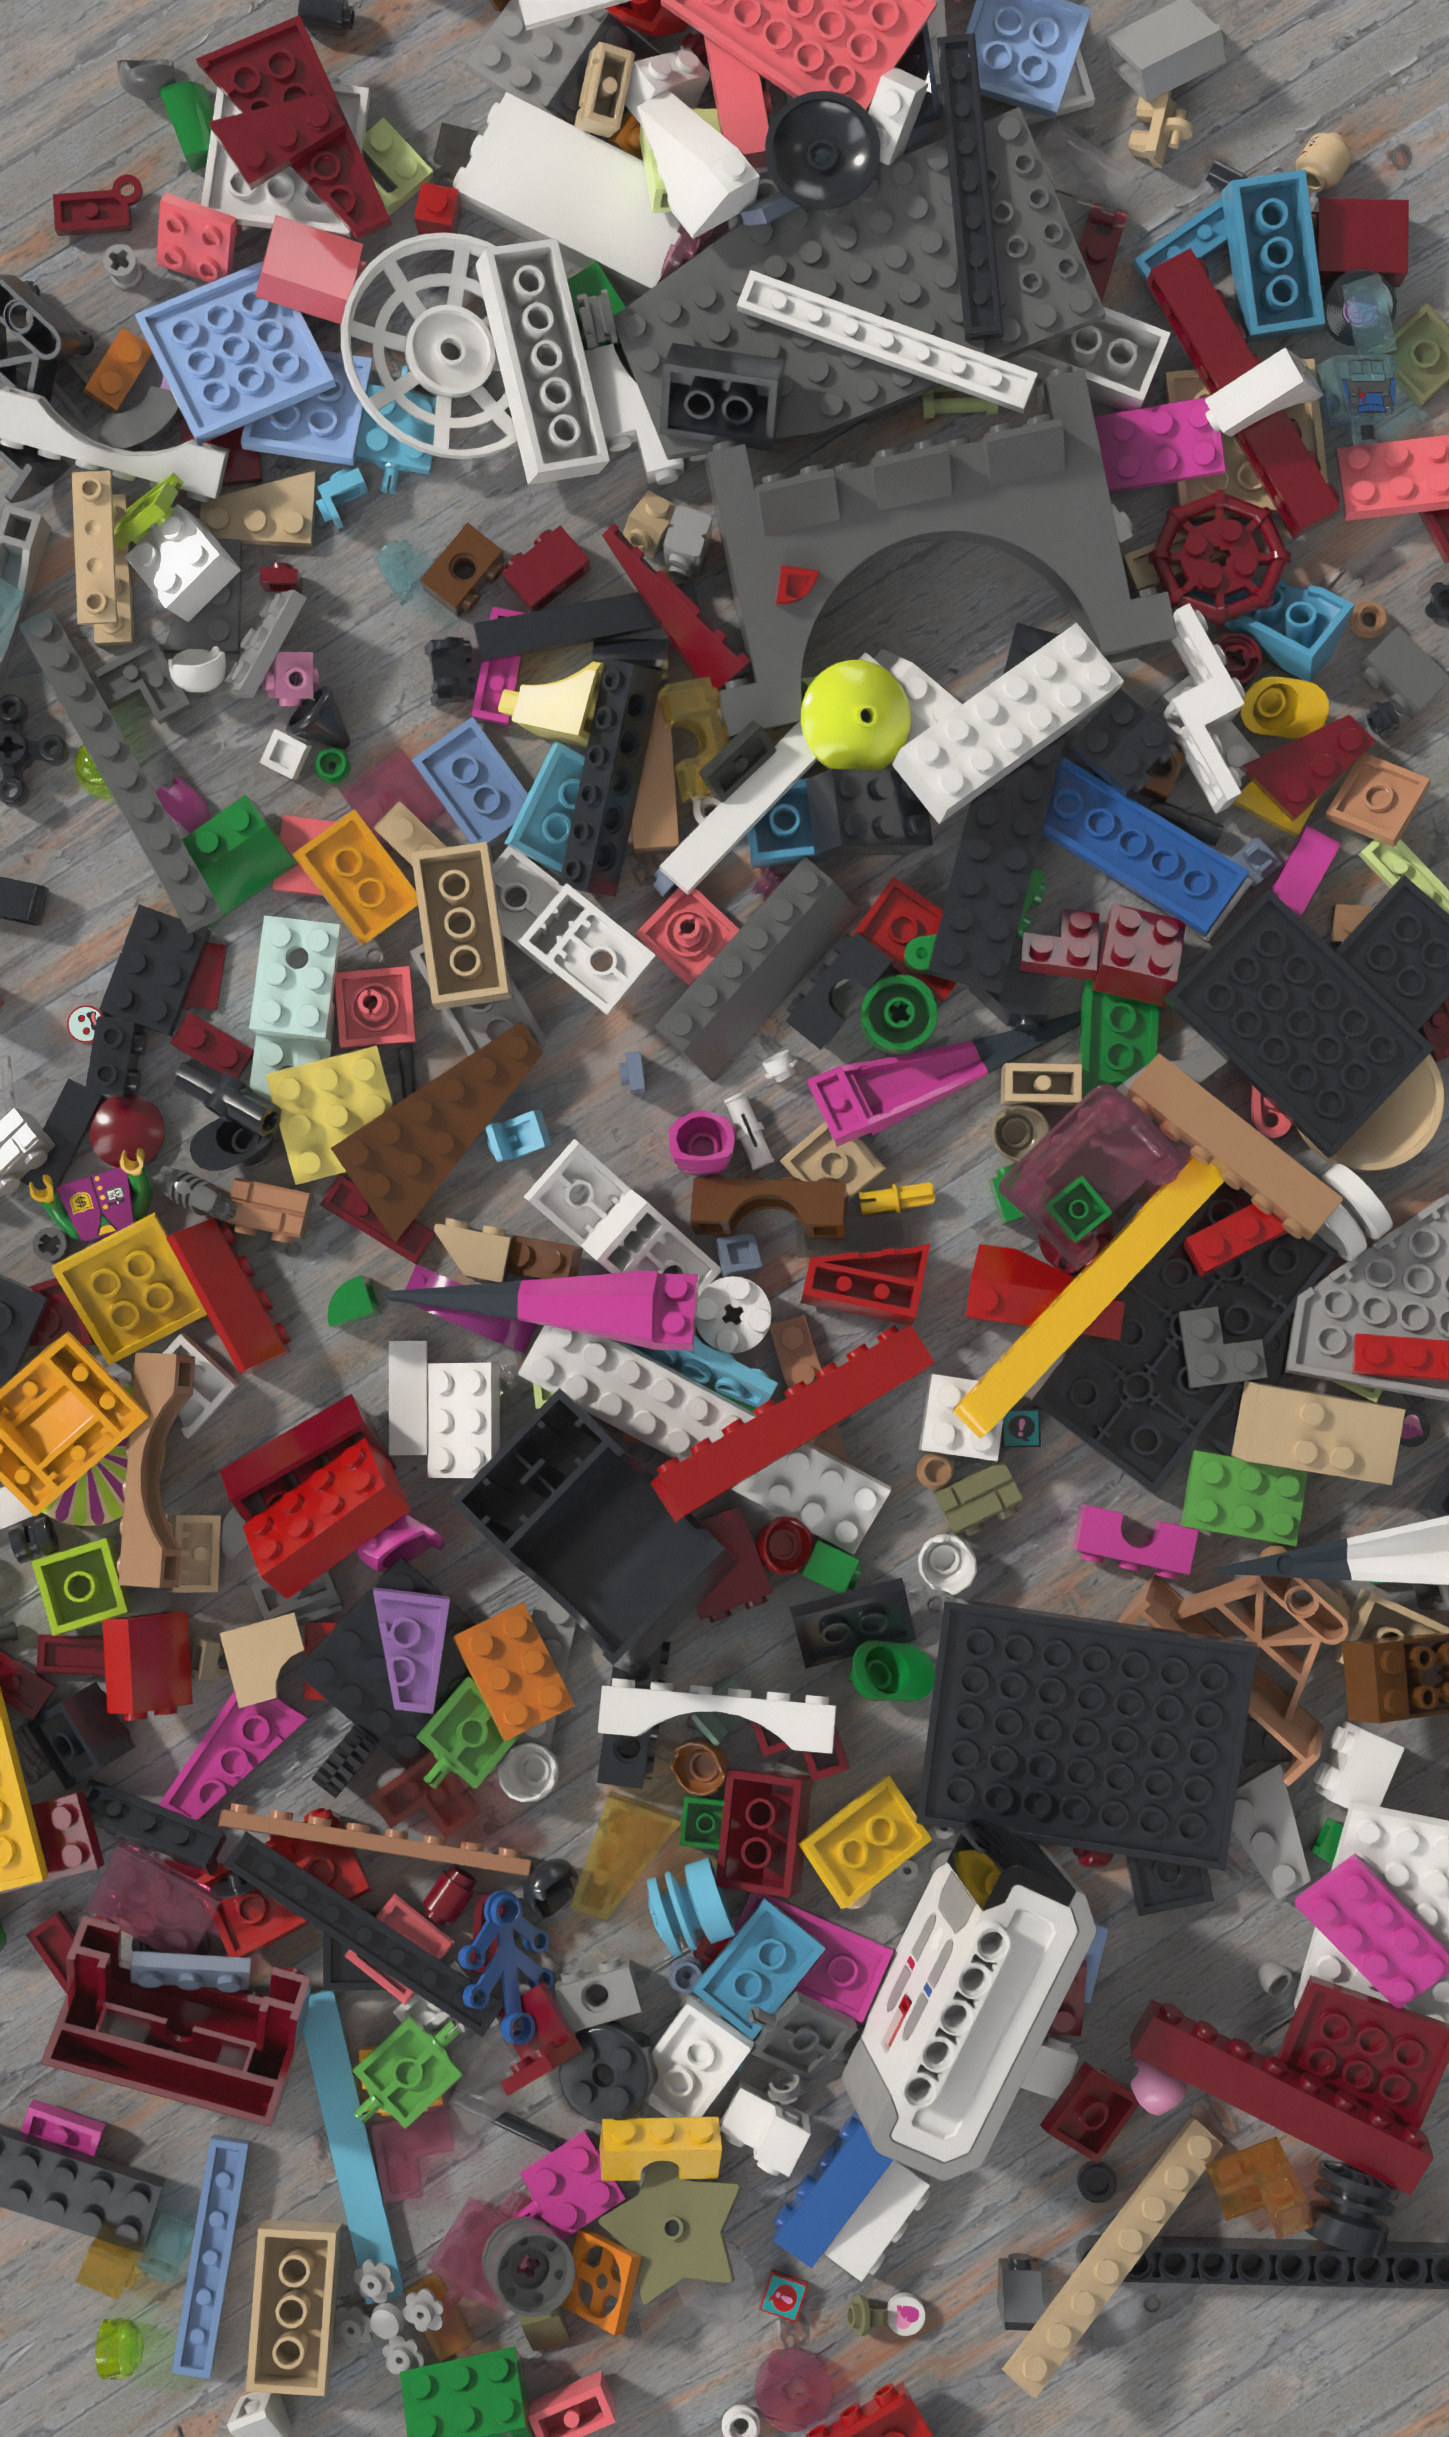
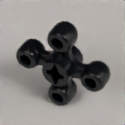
M13 694L4 695L0 698V720L3 726L2 732H0V767L3 771V779L0 781V800L10 808H19L27 803L30 795L29 788L23 778L24 770L30 767L33 761L37 760L44 761L51 766L63 765L69 759L71 751L66 740L56 734L46 735L38 741L27 739L23 734L22 727L28 718V706L23 699ZM16 706V711L8 715L9 709ZM13 745H16L20 749L19 751H14L12 758H10L6 753L13 751ZM59 746L57 753L50 755L51 748ZM13 788H18L16 795L9 797V792Z

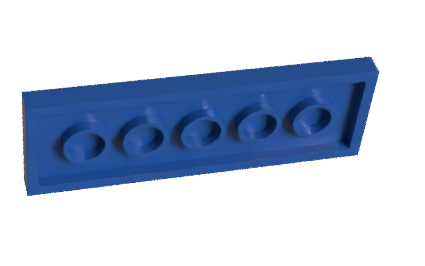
M1060 757L1042 835L1199 933L1207 936L1248 878L1249 870L1130 797H1123L1112 786L1065 757Z

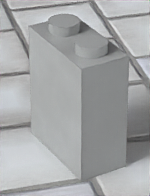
M1178 0L1107 36L1112 68L1146 102L1226 63L1224 46L1227 44V38L1224 29L1219 23L1215 24L1208 18L1202 7H1196L1190 0Z

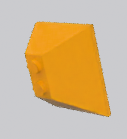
M69 1331L44 1349L0 1388V1481L35 1517L150 1416Z

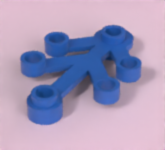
M499 1890L492 1893L485 1903L484 1915L486 1922L472 1945L463 1946L458 1954V1961L463 1968L477 1970L483 1966L485 1952L497 1935L498 1949L477 1984H470L465 1988L463 2002L469 2008L483 2009L486 2007L490 1999V1992L501 1975L506 2016L501 2020L500 2032L507 2042L523 2045L533 2038L535 2022L531 2015L522 2012L517 1969L528 1978V1985L531 1989L539 1985L538 1978L542 1973L544 1977L543 1982L547 1984L550 1990L554 1984V1975L550 1969L541 1968L514 1945L513 1930L523 1937L525 1949L534 1953L545 1952L549 1947L550 1937L545 1930L535 1928L521 1916V1903L513 1893ZM502 1904L503 1911L502 1914L499 1915V1908ZM536 1935H538L539 1943L535 1947L534 1938ZM473 1951L475 1954L474 1961L470 1963L469 1955ZM478 1990L479 1999L475 2003L473 2000L474 1993ZM516 2022V2029L513 2032V2024Z

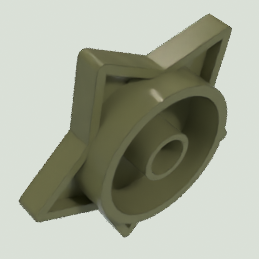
M655 2161L649 2164L639 2195L599 2219V2224L628 2250L641 2256L637 2277L642 2303H651L685 2278L721 2283H733L735 2281L724 2230L741 2192V2184L679 2179L677 2164L670 2161ZM671 2220H675L679 2224V2232L675 2236H672L669 2232Z

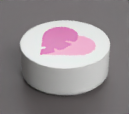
M908 2292L898 2293L889 2300L886 2307L888 2310L887 2322L889 2327L895 2333L902 2336H910L917 2333L925 2322V2311L921 2300L916 2295Z

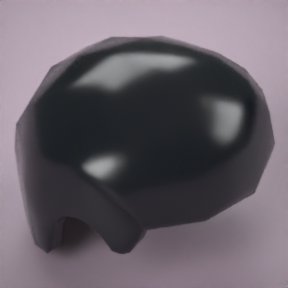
M549 1859L536 1865L524 1882V1900L535 1915L542 1920L559 1911L572 1898L575 1892L570 1878L573 1877L577 1880L579 1876L574 1867L565 1859Z

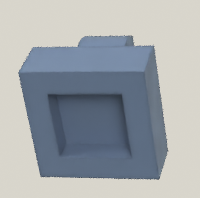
M1258 835L1230 858L1249 870L1248 878L1253 881L1249 886L1250 890L1282 864Z

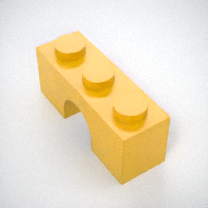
M719 2117L628 2118L620 2121L602 2119L599 2146L601 2181L641 2180L643 2168L655 2161H670L677 2164L679 2179H718L722 2154Z

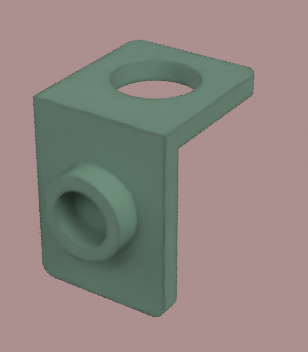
M729 1679L712 1695L723 1696L728 1694V1688H742L734 1679ZM718 1711L694 1712L691 1716L697 1730L715 1746L719 1745L727 1732L744 1718L739 1715H728Z

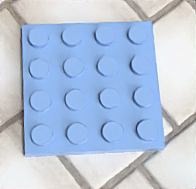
M263 261L135 314L137 323L197 445L336 387L334 377L301 312L255 297Z

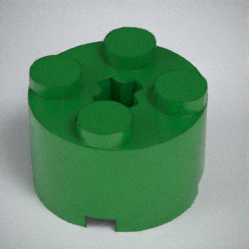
M909 975L890 976L877 981L867 992L859 1016L860 1029L869 1044L882 1053L895 1056L910 1054L922 1047L931 1036L938 1019L937 1005L931 990L921 980ZM899 1007L905 1010L904 1018L908 1021L900 1020L898 1023L891 1020L893 1014L889 1010L896 1012Z

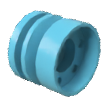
M709 1857L685 1865L686 1884L679 1885L671 1870L665 1872L667 1891H663L657 1876L646 1880L649 1892L648 1905L655 1928L673 1958L682 1955L679 1936L684 1935L691 1951L697 1949L695 1931L701 1928L711 1944L735 1936V1929L722 1888L716 1886V1872Z

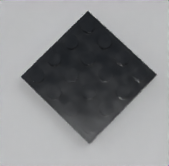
M400 1555L295 1668V1672L351 1722L357 1724L380 1743L379 1746L410 1772L430 1750L416 1738L465 1678L470 1677L473 1680L453 1637L477 1625V1623L450 1600L433 1714L394 1709L372 1587L446 1596Z

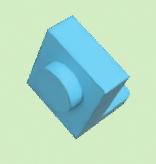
M359 468L352 471L350 469L340 470L330 477V481L317 486L322 499L316 501L325 522L333 520L337 530L343 528L344 526L336 507L369 493Z
M541 1109L530 1111L502 1123L486 1126L487 1144L497 1162L516 1160L552 1146Z

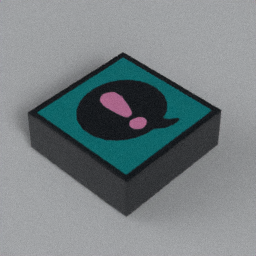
M1010 1409L1003 1419L1001 1447H1041L1040 1409Z

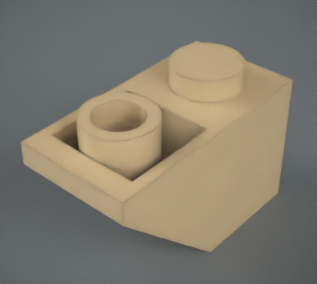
M446 1218L445 1225L435 1223L434 1232L464 1276L495 1283L505 1282L512 1243L511 1238L505 1237V1229L483 1226L482 1232L468 1230V1222Z

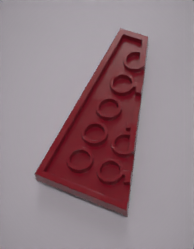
M300 15L196 58L198 66L241 113L325 93L344 121L347 130L292 164L291 168L356 239L392 225L388 212Z

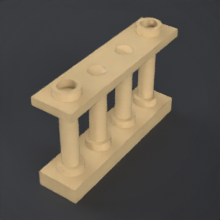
M110 470L72 472L78 624L94 625V643L97 647L135 645L132 568L125 558L131 551V544H127L121 550L114 545V530L121 518L127 514L129 498L126 494H112V473Z

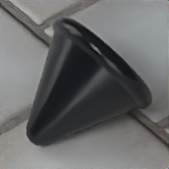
M323 686L314 691L313 699H306L302 706L297 708L286 727V732L289 736L301 737L340 749H346L350 745L349 735L333 696V689L330 686Z

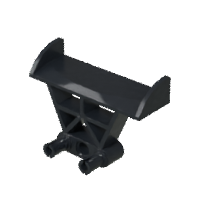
M0 274V381L5 386L44 396L50 403L58 360H69L76 354H90L94 348V339L92 335H87V331H75L40 298L39 286L33 285L35 282L22 281L15 275ZM27 310H28L29 313H30V322H29V324L27 323V320H26V312H27ZM6 328L33 353L8 358ZM31 366L29 380L16 368ZM0 444V457L19 474L5 496L10 503L24 501L40 493L53 484L70 467L62 458L54 460L38 455V449L24 445L23 449H15Z

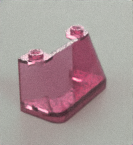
M1106 1084L1088 1093L1002 1178L999 1184V1191L1065 1261L1078 1271L1084 1264L1089 1263L1096 1256L1099 1241L1093 1232L1105 1220L1079 1241L1071 1243L1046 1212V1202L1078 1176L1083 1175L1109 1209L1114 1212L1146 1180L1154 1185L1168 1184L1177 1178L1179 1172L1188 1163L1135 1102L1111 1085Z

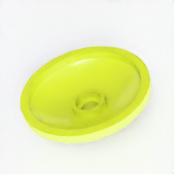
M848 660L826 668L812 681L802 702L801 727L804 739L812 754L829 769L882 770L895 760L899 750L905 746L910 732L911 711L904 689L889 671L869 661ZM863 709L867 710L870 715L867 723L861 719V711Z

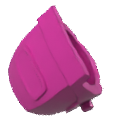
M703 1110L677 1118L672 1127L669 1128V1149L674 1164H677L678 1169L688 1175L707 1176L722 1173V1171L727 1169L734 1153L736 1127L731 1125L726 1116H719L716 1113Z
M406 1513L356 1551L359 1558L366 1565L378 1572H383L400 1555L406 1561H410L431 1547L441 1551L445 1548V1538L429 1525L418 1521L412 1514Z

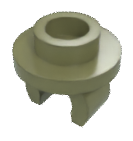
M855 2295L852 2303L847 2306L846 2318L848 2326L853 2328L857 2336H866L870 2327H887L888 2310L880 2309V2303H868L864 2295Z

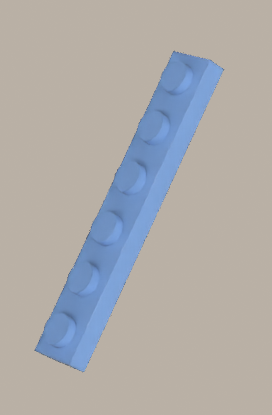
M212 2135L210 2138L171 2373L210 2379L213 2374L251 2140Z

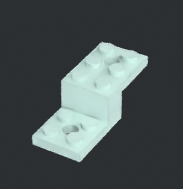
M264 915L249 1029L256 1034L249 1088L255 1094L272 1103L265 1074L332 1057L337 1020V1007L332 1002L342 930L340 924ZM295 949H304L308 953V962L303 968L293 969L288 964L289 954Z

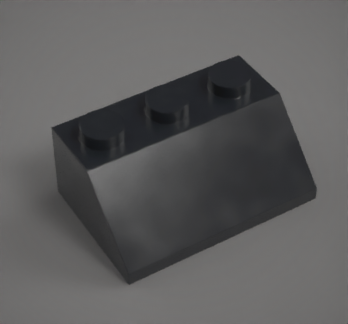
M672 343L663 365L659 434L714 443L734 440L736 446L745 444L747 448L772 451L783 394L786 360Z

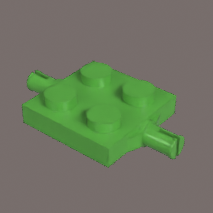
M470 1677L463 1680L416 1737L433 1752L438 1761L426 1777L423 1778L434 1789H437V1786L449 1772L459 1775L473 1789L478 1788L520 1736L518 1735L504 1742L475 1682Z
M412 2014L404 2020L353 2069L354 2074L366 2086L370 2096L354 2111L356 2118L358 2119L361 2116L359 2121L365 2124L381 2108L383 2111L393 2115L406 2129L463 2075L464 2071L449 2056L446 2048L462 2033L459 2025L455 2028L457 2023L450 2020L439 2033L434 2035L427 2031Z

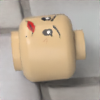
M1318 133L1308 140L1296 160L1295 167L1297 171L1306 170L1309 190L1315 192L1330 190L1340 182L1351 164L1352 155L1346 140L1337 133Z

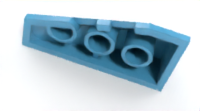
M1252 578L1251 580L1257 587H1261L1263 580ZM1280 579L1272 598L1273 604L1267 610L1261 608L1228 621L1224 625L1234 633H1243L1250 636L1258 644L1262 655L1281 669L1302 680L1312 682L1332 657L1355 604L1322 587L1309 585V588L1305 589L1287 585V580ZM1192 591L1188 595L1215 606V599L1210 598L1208 593ZM1242 591L1224 598V604L1227 606L1249 596Z

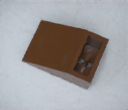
M1449 1633L1370 1638L1342 1642L1349 1721L1381 1724L1449 1713Z

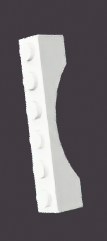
M9 386L0 389V444L4 446L23 449V446L27 445L37 448L38 455L46 458L60 460L62 455L76 459L75 465L81 468L98 470V466L113 470L112 475L120 479L135 481V477L150 480L151 487H155L174 472L184 482L183 486L179 489L187 491V497L202 502H209V498L216 499L220 495L230 452L229 449L205 442L197 445L194 439L179 446L159 451L133 452L112 448L94 441L74 429L53 409L44 396Z
M612 1678V1686L602 1685L598 1733L640 1736L653 1726L678 1715L692 1712L718 1711L739 1715L761 1724L779 1736L792 1750L833 1753L837 1705H829V1697L806 1695L805 1703L791 1702L790 1694L767 1692L766 1699L751 1698V1690L728 1688V1696L712 1695L713 1687L689 1685V1693L673 1691V1683L651 1682L650 1689L635 1688V1680Z

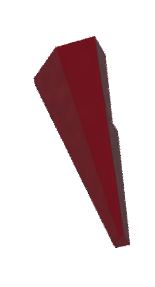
M615 523L602 534L609 548L706 697L714 694L725 682H728L751 662L744 653L738 655L726 641L727 636L720 629L716 630L701 613V610L661 570L656 572L643 558L645 556L644 553L628 541Z

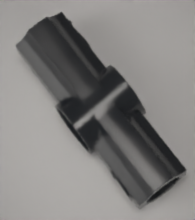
M194 1059L186 1063L182 1062L177 1069L174 1085L182 1092L202 1102L207 1109L230 1123L234 1120L263 1137L273 1133L280 1124L282 1110L274 1103L252 1092L251 1088L226 1072L221 1075Z

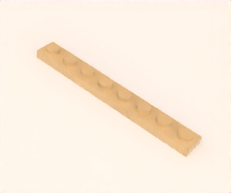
M1195 2118L1188 2119L1002 2368L1031 2397L1037 2398L1222 2148L1223 2144Z

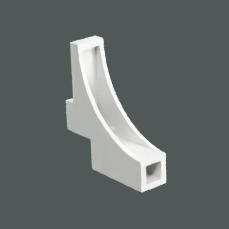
M609 344L584 351L607 449L613 452L621 451L630 447L632 442L637 441L648 484L657 482L659 485H665L676 481L679 478L678 476L684 475L683 459L689 458L690 461L706 459L707 454L667 460L638 385L622 365L614 345Z

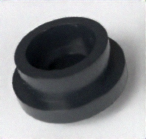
M1388 701L1384 703L1375 702L1370 705V713L1367 714V722L1370 729L1375 735L1380 734L1385 739L1391 737L1393 731L1400 727L1399 718L1394 707Z

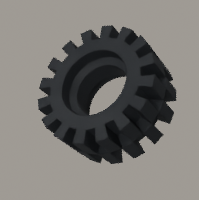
M355 1724L311 1780L336 1799L380 1743Z

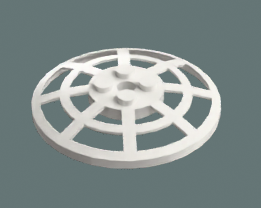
M445 232L422 234L402 240L384 250L368 264L356 280L345 304L341 323V351L345 371L352 389L364 409L381 428L398 441L420 452L441 458H480L504 451L518 443L513 420L505 412L509 407L506 392L496 402L483 387L492 370L501 371L498 357L495 355V344L491 335L488 316L481 320L476 314L462 307L464 290L484 300L480 282L466 277L469 255L480 257L485 248L497 246L468 235ZM440 249L454 251L451 274H428L409 282L396 262L405 256L421 251ZM384 271L395 292L381 308L375 322V327L353 321L355 310L364 291L380 272ZM430 287H449L447 305L435 306L428 310L425 309L415 294L420 290ZM401 302L404 303L415 320L407 337L385 331L392 313ZM351 337L372 343L375 367L385 388L371 397H368L356 373L351 350ZM444 343L455 345L459 350V358L456 360L446 359L441 353V345ZM384 347L405 353L406 364L410 372L395 382L391 378L386 365ZM420 384L430 393L437 395L435 414L419 408L408 400L404 394ZM471 395L484 410L482 413L470 417L450 418L452 398ZM395 401L411 416L426 424L433 425V445L423 443L403 433L386 420L379 410ZM492 420L507 435V437L498 442L480 448L449 449L450 429L473 428Z

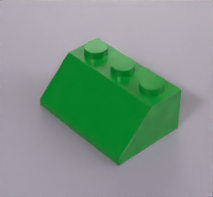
M246 795L182 839L219 905L223 917L298 865L259 805ZM218 919V920H216V921H214V922H212V923H210V924H208V925H206V926H204V927L208 929L210 926H212L213 924H215V923H216L217 921H219L220 919Z

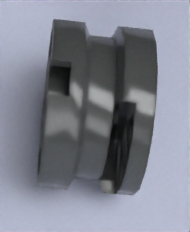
M607 289L600 290L601 295H598V298L596 295L588 297L586 293L576 295L588 349L595 348L599 342H604L608 339L611 340L612 344L618 343Z

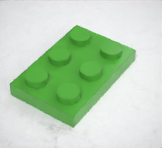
M1194 1450L1191 1456L1181 1526L1297 1546L1308 1471L1248 1462L1235 1457Z

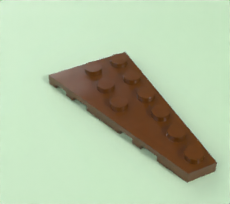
M522 1021L331 1147V1150L394 1243L397 1242L543 1054Z

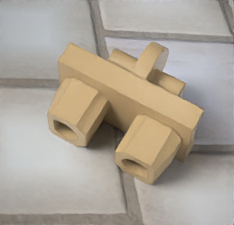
M1172 90L1148 102L1139 97L1136 116L1139 122L1151 123L1150 130H1133L1130 135L1128 148L1132 156L1148 158L1152 168L1163 169L1167 148L1178 149L1180 140L1190 139L1193 135V124L1185 120L1187 111L1177 109V103L1170 98Z

